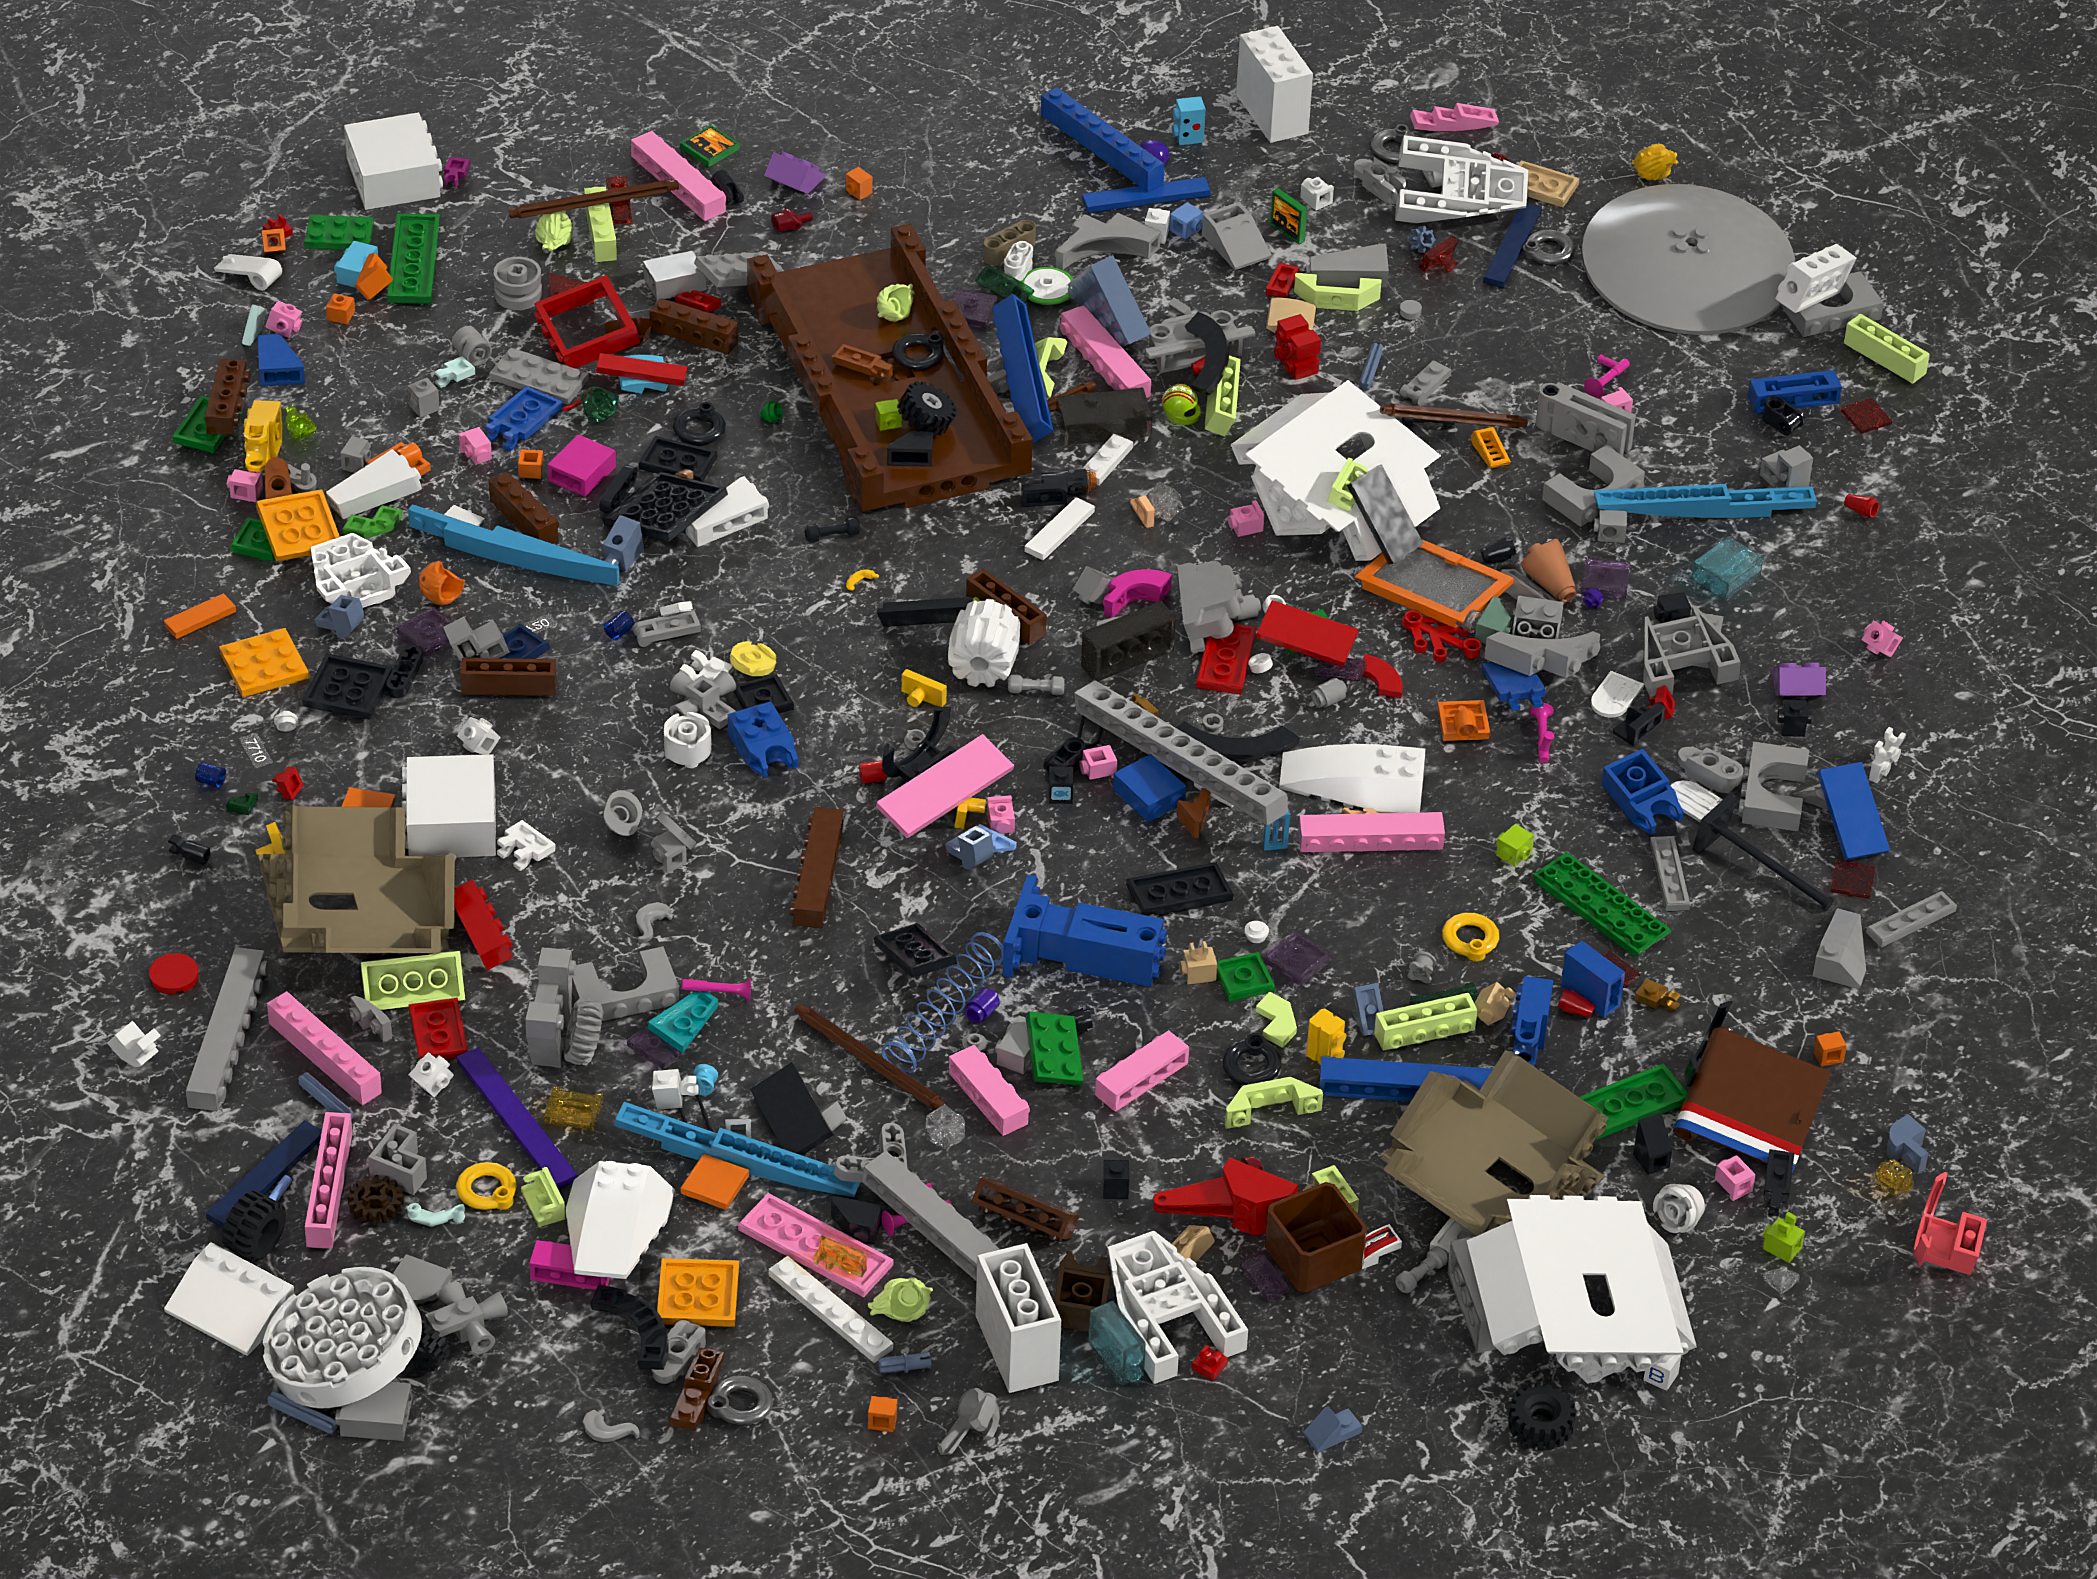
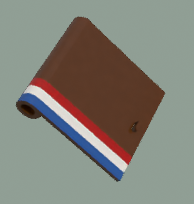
M1727 1027L1714 1028L1674 1125L1673 1133L1686 1141H1695L1697 1136L1766 1165L1769 1149L1795 1153L1794 1170L1831 1072L1736 1034Z

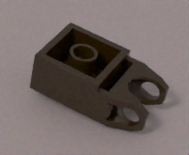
M1073 1251L1066 1252L1059 1265L1053 1301L1061 1318L1062 1328L1101 1334L1111 1274L1107 1257H1101L1095 1266L1085 1267L1075 1261Z

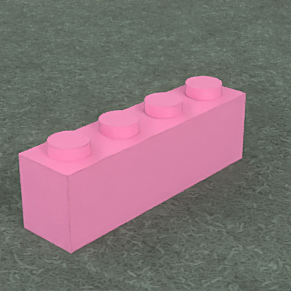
M1168 1030L1161 1036L1155 1037L1152 1042L1143 1048H1138L1126 1059L1120 1060L1108 1071L1099 1074L1096 1078L1095 1096L1115 1112L1187 1065L1189 1046Z
M972 1045L949 1056V1074L1002 1136L1028 1125V1113L1030 1112L1028 1103L1017 1095L1012 1084H1008L1004 1080L999 1069L991 1065L985 1053L980 1052L975 1045Z

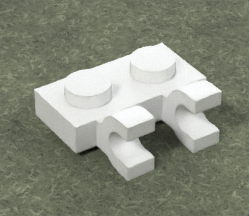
M695 650L691 655V659L694 660L690 666L684 664L679 671L686 672L693 681L702 675L713 681L721 671H726L731 675L733 665L715 657H712L709 661L702 652Z
M1888 727L1884 734L1885 746L1883 747V742L1878 741L1875 745L1874 752L1876 756L1871 765L1869 780L1878 783L1883 775L1887 776L1892 762H1897L1900 757L1901 749H1899V746L1905 739V733L1901 732L1899 737H1895L1893 735V728Z
M523 820L505 830V836L497 840V844L502 847L497 850V855L503 859L512 853L514 847L519 848L514 852V856L519 859L514 862V867L519 871L526 868L532 858L538 862L555 851V843Z

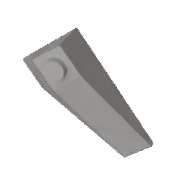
M1837 908L1817 952L1812 977L1860 989L1866 973L1861 915Z

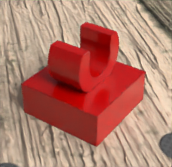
M278 214V219L276 220L269 218L268 223L263 225V230L283 228L284 238L293 235L292 227L286 223V219L281 214ZM275 238L271 239L274 243L278 242Z
M1666 686L1657 688L1656 696L1649 698L1651 705L1647 709L1649 710L1659 702L1665 706L1664 720L1672 718L1675 700Z
M288 766L283 773H277L272 779V782H276L278 785L277 792L282 793L285 800H293L304 786L296 767Z
M1206 1345L1193 1360L1192 1369L1214 1380L1228 1365V1357Z

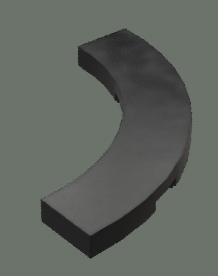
M1197 312L1185 325L1187 332L1196 335L1205 343L1206 358L1200 374L1191 386L1194 391L1211 395L1223 377L1222 373L1225 366L1228 365L1229 345L1219 324L1211 317Z
M1185 721L1176 727L1227 759L1236 761L1263 759L1267 755H1278L1299 744L1300 737L1284 726H1280L1269 733L1248 738H1231L1210 734L1191 726Z
M598 1285L590 1302L592 1310L618 1315L636 1328L641 1337V1350L637 1361L639 1369L664 1370L668 1358L669 1340L665 1325L657 1310L642 1297L628 1294L627 1290Z

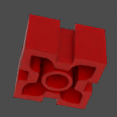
M1301 314L1278 320L1277 330L1275 331L1277 341L1274 348L1276 359L1281 361L1285 370L1295 380L1318 374L1320 360L1317 354L1320 353L1321 339L1313 329L1309 330V324Z

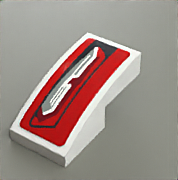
M1390 1224L1367 1234L1362 1269L1377 1264L1379 1256L1401 1248L1402 1241Z

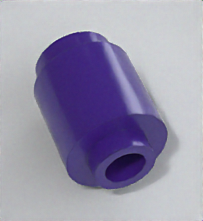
M982 988L967 1003L965 1009L967 1018L973 1023L985 1021L1000 1005L998 994L992 989Z

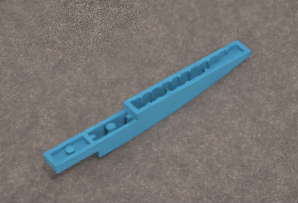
M1726 484L1594 490L1598 509L1660 516L1700 518L1771 517L1772 510L1816 508L1817 504L1812 486L1728 490Z
M413 504L408 509L409 527L444 538L445 546L498 562L548 574L616 586L619 584V566L500 526H496L491 531Z
M623 1102L615 1119L614 1126L662 1142L661 1149L698 1161L703 1154H707L748 1169L749 1175L848 1197H855L861 1182L840 1180L834 1175V1166L723 1128H719L718 1133L627 1102Z

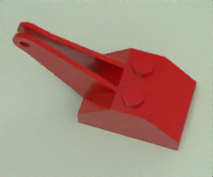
M1229 1158L1223 1167V1177L1158 1192L1153 1197V1208L1161 1214L1174 1213L1230 1218L1234 1228L1254 1236L1266 1234L1270 1204L1297 1194L1298 1185Z

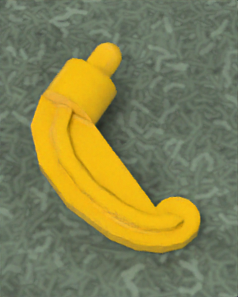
M868 569L857 571L847 580L846 587L848 590L853 591L854 585L863 578L872 580L873 578H879V575L875 574L873 570Z

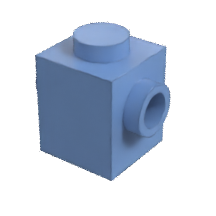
M1188 202L1170 214L1169 231L1186 240L1202 229L1203 211Z

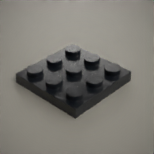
M326 653L302 699L303 706L370 720L386 688V681L393 668L388 665Z

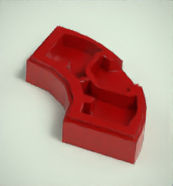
M1364 654L1360 675L1375 682L1378 687V695L1401 698L1403 687L1398 672L1382 659Z

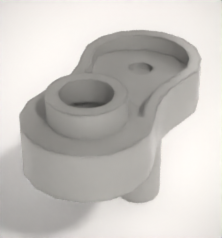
M288 464L291 489L298 493L316 490L317 480L315 475L310 473L309 464H302L301 470Z

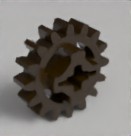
M375 1175L372 1180L366 1176L363 1183L357 1180L356 1187H350V1194L348 1195L350 1213L354 1212L355 1219L363 1217V1223L372 1220L373 1224H377V1221L380 1219L386 1223L387 1217L396 1218L395 1212H401V1205L404 1204L402 1187H397L396 1180L389 1182L388 1176H385L382 1180L379 1179L378 1175Z

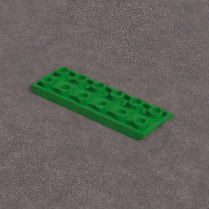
M1568 852L1533 874L1535 882L1632 956H1638L1654 943L1671 933L1669 927Z

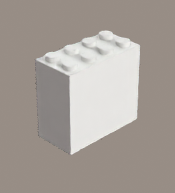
M1279 26L1241 34L1238 57L1237 97L1270 143L1308 134L1313 79L1311 70Z
M419 112L344 125L346 158L365 210L440 197V188H443V181L439 171H442V164L440 158L437 159L436 147L432 146L431 134L427 133L426 121H422Z
M493 754L407 757V767H402L403 781H407V784H402V796L407 798V801H402V807H405V815H407V818H405V832H407V835H405V849H408L409 856L447 855L448 852L454 853L457 857L496 856Z
M1028 1244L977 1255L976 1318L1008 1392L1012 1393L1059 1381L1061 1318Z

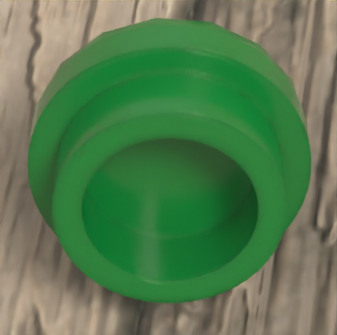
M766 402L759 416L767 422L776 423L783 417L782 406L778 402Z

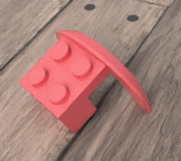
M1944 1172L1935 1178L1917 1231L1913 1256L1920 1267L1926 1261L1971 1276L1979 1257L1987 1219L1962 1212L1959 1222L1956 1224L1933 1216L1945 1185L1947 1172Z

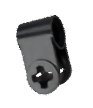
M1770 396L1766 399L1762 416L1766 424L1771 425L1785 436L1790 435L1794 428L1804 425L1805 417L1799 409L1793 407L1779 396Z
M1078 737L1067 739L1046 757L1043 764L1044 769L1049 771V767H1073L1074 773L1080 768V761L1083 759L1084 741Z

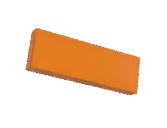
M223 593L164 620V626L178 639L235 613L236 606Z

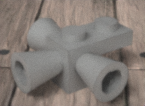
M681 671L677 673L670 683V690L686 696V700L670 707L671 716L675 714L684 716L687 715V712H694L703 715L718 729L723 728L728 724V714L736 712L720 700V696L736 689L733 677L728 672L721 671L713 681L704 675L693 681L686 672Z
M451 1282L446 1284L440 1290L438 1296L447 1306L425 1314L427 1325L432 1326L434 1332L436 1330L440 1332V1337L455 1332L461 1343L469 1340L474 1354L487 1352L495 1344V1337L485 1329L484 1320L508 1316L504 1298L500 1292H496L483 1302L477 1304L473 1296L465 1297L461 1283Z

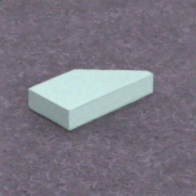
M256 305L251 306L242 344L251 346L262 330L267 309Z

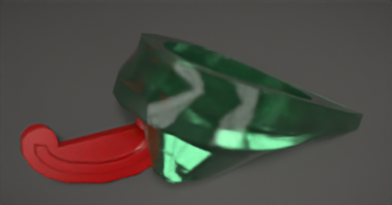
M591 387L579 397L578 401L563 407L562 411L567 412L582 404L586 417L592 418L599 423L605 422L616 412L619 396L599 387Z

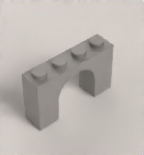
M1860 271L1848 275L1839 293L1847 303L1844 306L1828 307L1817 303L1797 313H1794L1783 304H1781V307L1801 335L1806 337L1845 328L1847 323L1859 314L1866 316L1872 321L1880 320L1884 302Z
M1608 445L1591 454L1589 471L1608 484L1607 487L1598 490L1643 488L1645 471ZM1560 473L1544 482L1542 500L1581 527L1599 516L1600 509H1598L1595 501L1594 490L1581 488Z
M1753 742L1752 751L1747 750L1745 764L1749 765V767L1745 766L1743 780L1747 781V783H1742L1740 796L1745 797V799H1740L1738 813L1743 814L1742 823L1792 831L1799 830L1803 798L1771 793L1763 788L1761 783L1770 779H1783L1804 783L1809 757L1808 749Z
M663 946L640 951V969L645 981L641 986L630 991H613L603 986L598 979L592 962L576 965L575 975H572V993L575 1001L579 998H587L601 1003L603 1010L602 1021L673 1006L680 1001L679 985Z

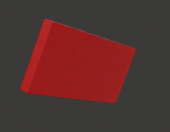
M1272 600L1258 629L1256 638L1344 667L1359 629Z
M1233 623L1234 629L1227 637L1220 639L1211 636L1207 637L1196 680V688L1242 695L1257 627Z

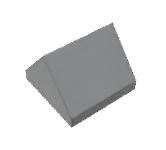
M838 1101L828 1104L821 1110L832 1131L846 1120V1116Z
M751 1118L725 1119V1129L751 1138Z

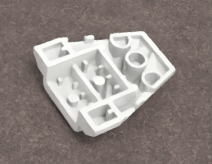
M354 533L311 547L317 591L331 604L340 595L360 598L362 608L382 603L394 597L396 594L395 586L403 584L411 573L410 567L400 556L390 557L387 555L386 549L381 547L378 551L373 548L372 542Z

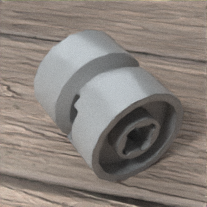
M472 326L460 328L452 338L454 348L473 366L484 364L491 356L492 347Z

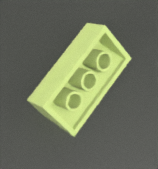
M460 951L360 962L364 998L380 1010L408 1007V1004L458 998V1001L465 1000Z

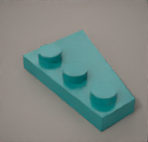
M694 991L648 1021V1030L683 1054L718 1007V999L707 991Z

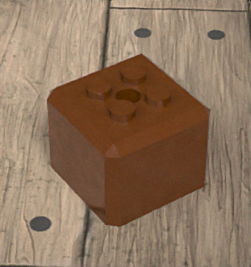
M1324 1182L1270 1204L1267 1216L1265 1248L1297 1291L1306 1293L1362 1270L1367 1226L1336 1185Z

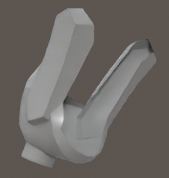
M973 1388L961 1396L957 1410L958 1418L938 1446L941 1455H951L969 1429L982 1433L984 1439H992L1000 1419L999 1407L993 1394L984 1393L979 1388Z

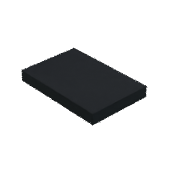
M654 436L638 466L640 470L656 474L664 472L672 475L688 469L693 471V480L703 482L718 455L715 450Z

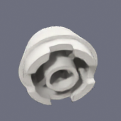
M1684 1184L1664 1186L1659 1194L1655 1196L1653 1202L1654 1213L1658 1212L1659 1218L1663 1222L1661 1226L1671 1233H1685L1692 1230L1705 1209L1701 1193L1695 1187Z

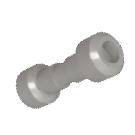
M1010 675L1008 691L1010 693H1020L1022 690L1034 689L1051 691L1052 695H1062L1064 693L1065 679L1053 676L1051 680L1022 679L1020 675Z
M1438 1246L1432 1248L1427 1253V1258L1418 1267H1414L1409 1272L1403 1271L1395 1278L1397 1288L1403 1293H1410L1417 1287V1282L1423 1278L1424 1274L1429 1273L1434 1268L1440 1269L1448 1263L1447 1252Z

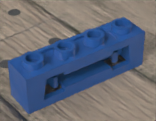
M1834 370L1751 379L1748 398L1755 413H1762L1764 411L1765 400L1770 396H1779L1795 408L1839 404L1842 386ZM1820 393H1822L1825 397L1822 399L1813 400V395L1815 398H1818Z

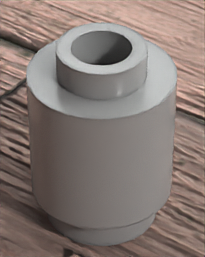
M1253 594L1243 596L1244 602L1240 603V614L1230 619L1239 621L1257 617L1258 611H1261L1260 600L1255 598Z
M1333 678L1316 686L1311 691V698L1318 708H1326L1345 699L1347 687L1342 680Z

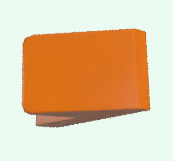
M376 253L368 254L355 284V287L367 300L372 299L393 280L386 271L387 266Z

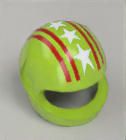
M1175 384L1169 387L1163 394L1162 408L1168 420L1180 425H1189L1199 419L1201 409L1198 405L1197 394L1191 387L1185 384ZM1193 408L1195 414L1186 417L1184 413Z

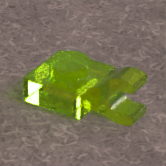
M293 405L284 408L288 414L285 416L286 427L296 440L316 433V425L306 412L299 415Z

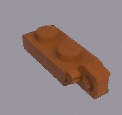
M842 344L832 356V363L870 376H878L880 379L889 380L893 376V365L881 360V356L846 344Z

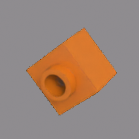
M860 167L846 173V191L859 200L872 194L873 177Z
M283 228L262 230L264 254L286 252ZM270 239H277V245H270Z
M333 294L326 306L327 320L342 324H348L355 312L354 298L344 295Z
M521 449L518 461L519 478L541 479L544 465L543 450Z
M1839 1031L1816 1036L1813 1053L1821 1067L1844 1062L1847 1045Z
M871 1396L868 1410V1429L894 1432L897 1420L898 1399Z

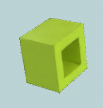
M897 399L875 403V420L880 431L902 427V414L898 413Z

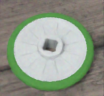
M1039 267L1028 271L1025 278L1020 281L1019 287L1021 293L1028 300L1042 305H1054L1070 298L1067 284L1073 280V277L1066 271L1058 268Z

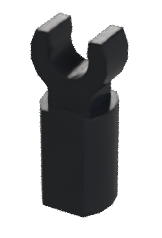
M173 834L168 840V843L173 844L169 848V852L172 854H182V857L200 864H206L211 856L209 847L191 840L184 841L178 835Z

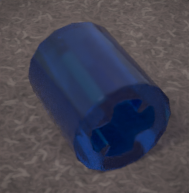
M620 611L604 624V631L611 639L618 640L632 629L634 620L626 611Z
M205 761L200 762L195 772V780L197 782L220 788L226 778L225 768Z

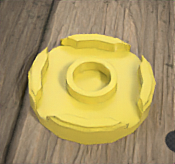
M746 641L738 643L732 648L730 662L736 670L744 674L764 676L770 674L775 668L776 655L764 644L751 645L752 642Z

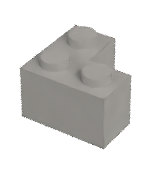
M1800 445L1787 451L1784 449L1762 458L1760 476L1773 488L1808 487L1813 457Z
M463 616L443 627L450 645L461 662L462 658H500L510 653L504 637L494 620L472 630Z
M394 1124L368 1157L370 1178L374 1179L375 1175H378L379 1179L382 1180L385 1176H388L389 1182L396 1180L397 1187L401 1186L402 1191L414 1195L427 1179L426 1158L417 1155V1132Z

